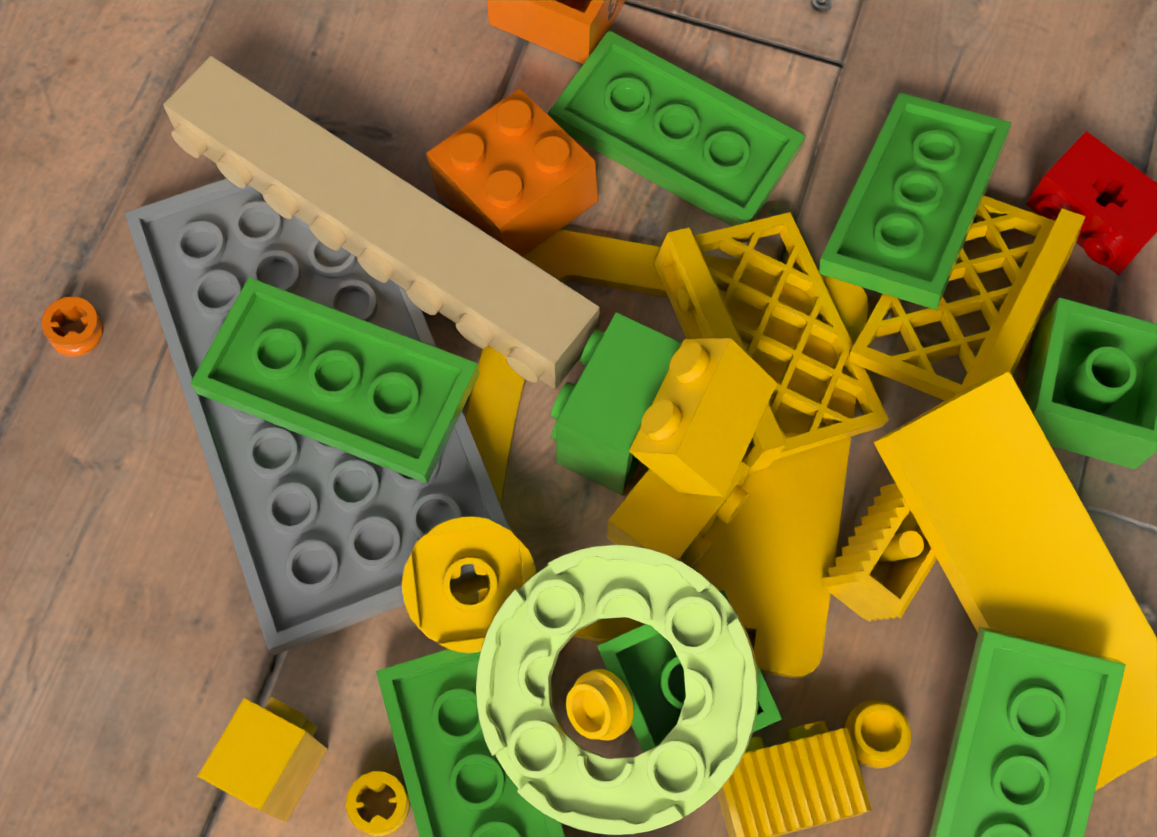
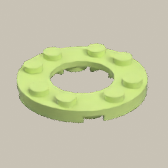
M607 545L581 549L563 555L549 562L547 567L530 578L519 590L515 589L497 612L486 634L479 658L476 681L477 709L486 744L491 755H496L506 774L518 787L519 790L517 792L535 808L560 823L592 833L609 835L636 834L670 825L705 804L722 788L741 762L749 745L755 727L759 699L758 670L749 636L734 608L710 581L688 565L666 554L635 546ZM628 617L651 625L672 644L684 668L686 698L677 725L660 745L636 757L608 758L584 749L563 729L552 705L551 676L559 652L578 630L600 619Z

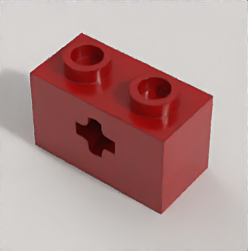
M1088 131L1043 176L1026 203L1037 215L1056 221L1062 208L1085 216L1076 244L1084 249L1091 260L1108 267L1118 276L1157 234V183Z

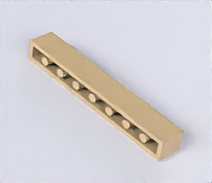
M210 56L163 104L174 127L171 135L185 152L195 158H199L203 154L215 162L220 172L234 185L243 189L247 185L251 186L263 194L266 203L279 215L286 219L296 216L308 224L315 237L328 248L338 251L342 247L356 256L361 267L376 280L386 283L390 279L404 288L410 300L424 312L430 315H436L437 312H440L455 322L460 334L473 345L482 349L489 345L506 356L509 366L524 379L530 382H537L540 379L556 390L581 358L594 330L599 329L600 307L213 56Z

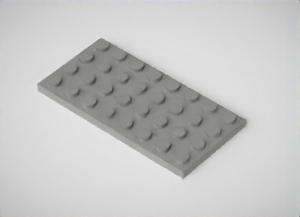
M351 136L341 139L355 148ZM227 178L125 212L268 650L273 655L405 605L402 594L404 565L415 542L435 525L456 517L475 516L490 519L510 530L463 412H461L428 484L196 394L190 385L248 277L436 347L421 309L410 300L404 288L390 279L386 283L376 280L361 267L356 256L342 247L338 251L328 248L315 237L308 224L296 216H293L291 219L282 217L266 203L263 194L249 185L244 189L239 188ZM473 564L461 566L460 577L451 579L450 587L480 576L475 573Z

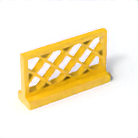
M984 196L975 216L977 222L972 224L966 241L985 236L995 254L969 260L962 248L949 281L964 278L973 297L946 303L942 296L937 310L927 308L906 314L898 298L882 294L851 349L849 362L944 401L978 382L1010 371L1013 376L1073 252L1085 216L1062 208L1056 221ZM1017 229L1036 236L1033 244L1009 250L999 232ZM1023 262L1021 268H1019L1017 263ZM1003 267L1012 286L987 293L977 274ZM1002 304L999 312H997L995 306ZM981 310L990 327L989 331L964 337L954 317ZM891 312L893 318L886 319ZM941 321L950 341L923 348L913 328ZM900 332L910 352L889 356L870 347L875 338ZM979 349L976 357H974L972 351ZM958 355L967 372L962 385L936 375L930 362Z
M791 212L693 236L690 227L667 232L654 265L686 339L731 338L751 358L757 348L788 363L779 384L777 383L771 396L773 399L771 403L769 401L742 459V462L750 467L747 474L768 468L776 459L881 428L889 421L865 368L849 362L850 352L854 346ZM780 234L789 253L786 263L779 262L755 250L754 247L758 239ZM749 241L748 245L742 244L743 242ZM719 249L740 259L733 277L731 278L710 268L703 252ZM747 263L778 278L771 296L739 282ZM785 282L807 292L813 304L809 315L778 301ZM720 290L725 292L724 296H722ZM732 296L764 311L755 330L732 319L727 307ZM771 315L802 329L794 349L763 334ZM810 334L831 343L837 355L833 368L802 353ZM743 342L749 344L747 350ZM795 367L827 382L818 403L787 388ZM837 387L856 396L864 415L850 419L827 408L834 388ZM781 402L812 417L805 433L788 438L785 437L775 415ZM820 422L829 425L818 429Z

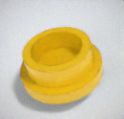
M594 669L584 673L576 680L574 687L567 695L566 710L569 720L576 731L582 736L589 739L613 740L623 735L630 728L634 715L632 698L625 684L614 673L605 669Z
M868 700L852 709L845 719L843 728H848L856 758L860 764L876 769L886 768L896 764L906 755L911 743L910 725L901 710L893 704L882 700Z

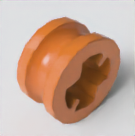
M77 296L63 297L55 300L46 308L42 316L41 327L44 335L56 351L69 357L81 356L90 352L98 345L103 336V324L94 306L87 300ZM81 317V321L86 327L85 330L80 334L70 331L65 335L61 324L66 319L70 322H76Z

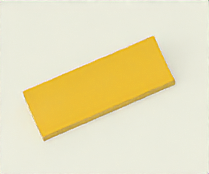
M1010 371L968 387L874 441V445L977 633L981 626L1118 659L1126 664L1095 791L1136 766L1157 756V637Z

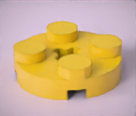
M475 516L452 518L435 525L415 542L402 573L404 604L410 619L428 638L438 642L439 645L456 652H481L486 634L497 612L515 589L519 590L530 578L537 574L536 567L529 550L511 530L487 518ZM473 564L476 574L487 575L488 587L479 589L477 601L472 603L465 602L462 592H451L450 580L460 577L461 566Z

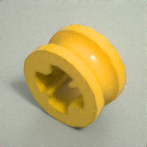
M372 771L361 775L352 783L346 795L345 808L349 820L357 829L371 836H386L394 833L404 824L409 815L410 799L407 789L395 776L387 772ZM386 786L392 788L396 797L388 800L392 805H396L392 816L386 820L384 817L376 815L370 822H367L361 811L368 809V806L361 802L364 793L369 789L380 793Z

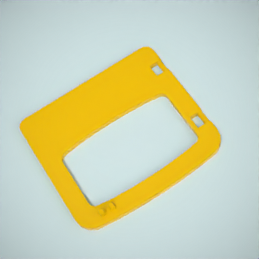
M559 230L523 256V258L562 283L576 281L669 298L654 265V261L661 248L658 246ZM704 255L710 268L731 278L740 262L738 260ZM747 263L739 282L771 296L778 278ZM821 275L854 345L866 324L868 296L860 286ZM785 282L778 301L809 315L813 304L807 292ZM720 290L722 296H724L725 292ZM734 296L731 297L727 305L733 320L753 330L756 329L764 312ZM771 315L763 334L794 349L802 329ZM812 334L809 335L802 353L833 368L837 355L831 343ZM743 342L747 350L749 344ZM487 345L486 348L482 349L478 364L480 374L472 388L465 419L502 508L507 467L526 379L509 366L506 356ZM756 348L752 359L779 384L788 363ZM795 367L787 388L818 403L827 382ZM835 387L827 408L852 419L854 418L856 396ZM782 402L775 414L786 438L805 433L812 419L811 416ZM820 422L818 429L829 425ZM851 437L776 459L768 468L747 474L742 489L748 492L749 495L741 508L727 525L717 519L704 535V538L710 541L711 545L694 567V570L703 575L719 591H725L729 603L738 614L746 631L755 633L752 648L761 673L797 679L810 675L820 664L823 655L831 595L830 592L823 588L821 578L830 577L828 568L834 567ZM487 575L474 577L451 586L450 590L451 592H462L465 602L477 601L478 590L488 587ZM628 617L600 619L578 630L573 637L605 643L641 627L645 623Z

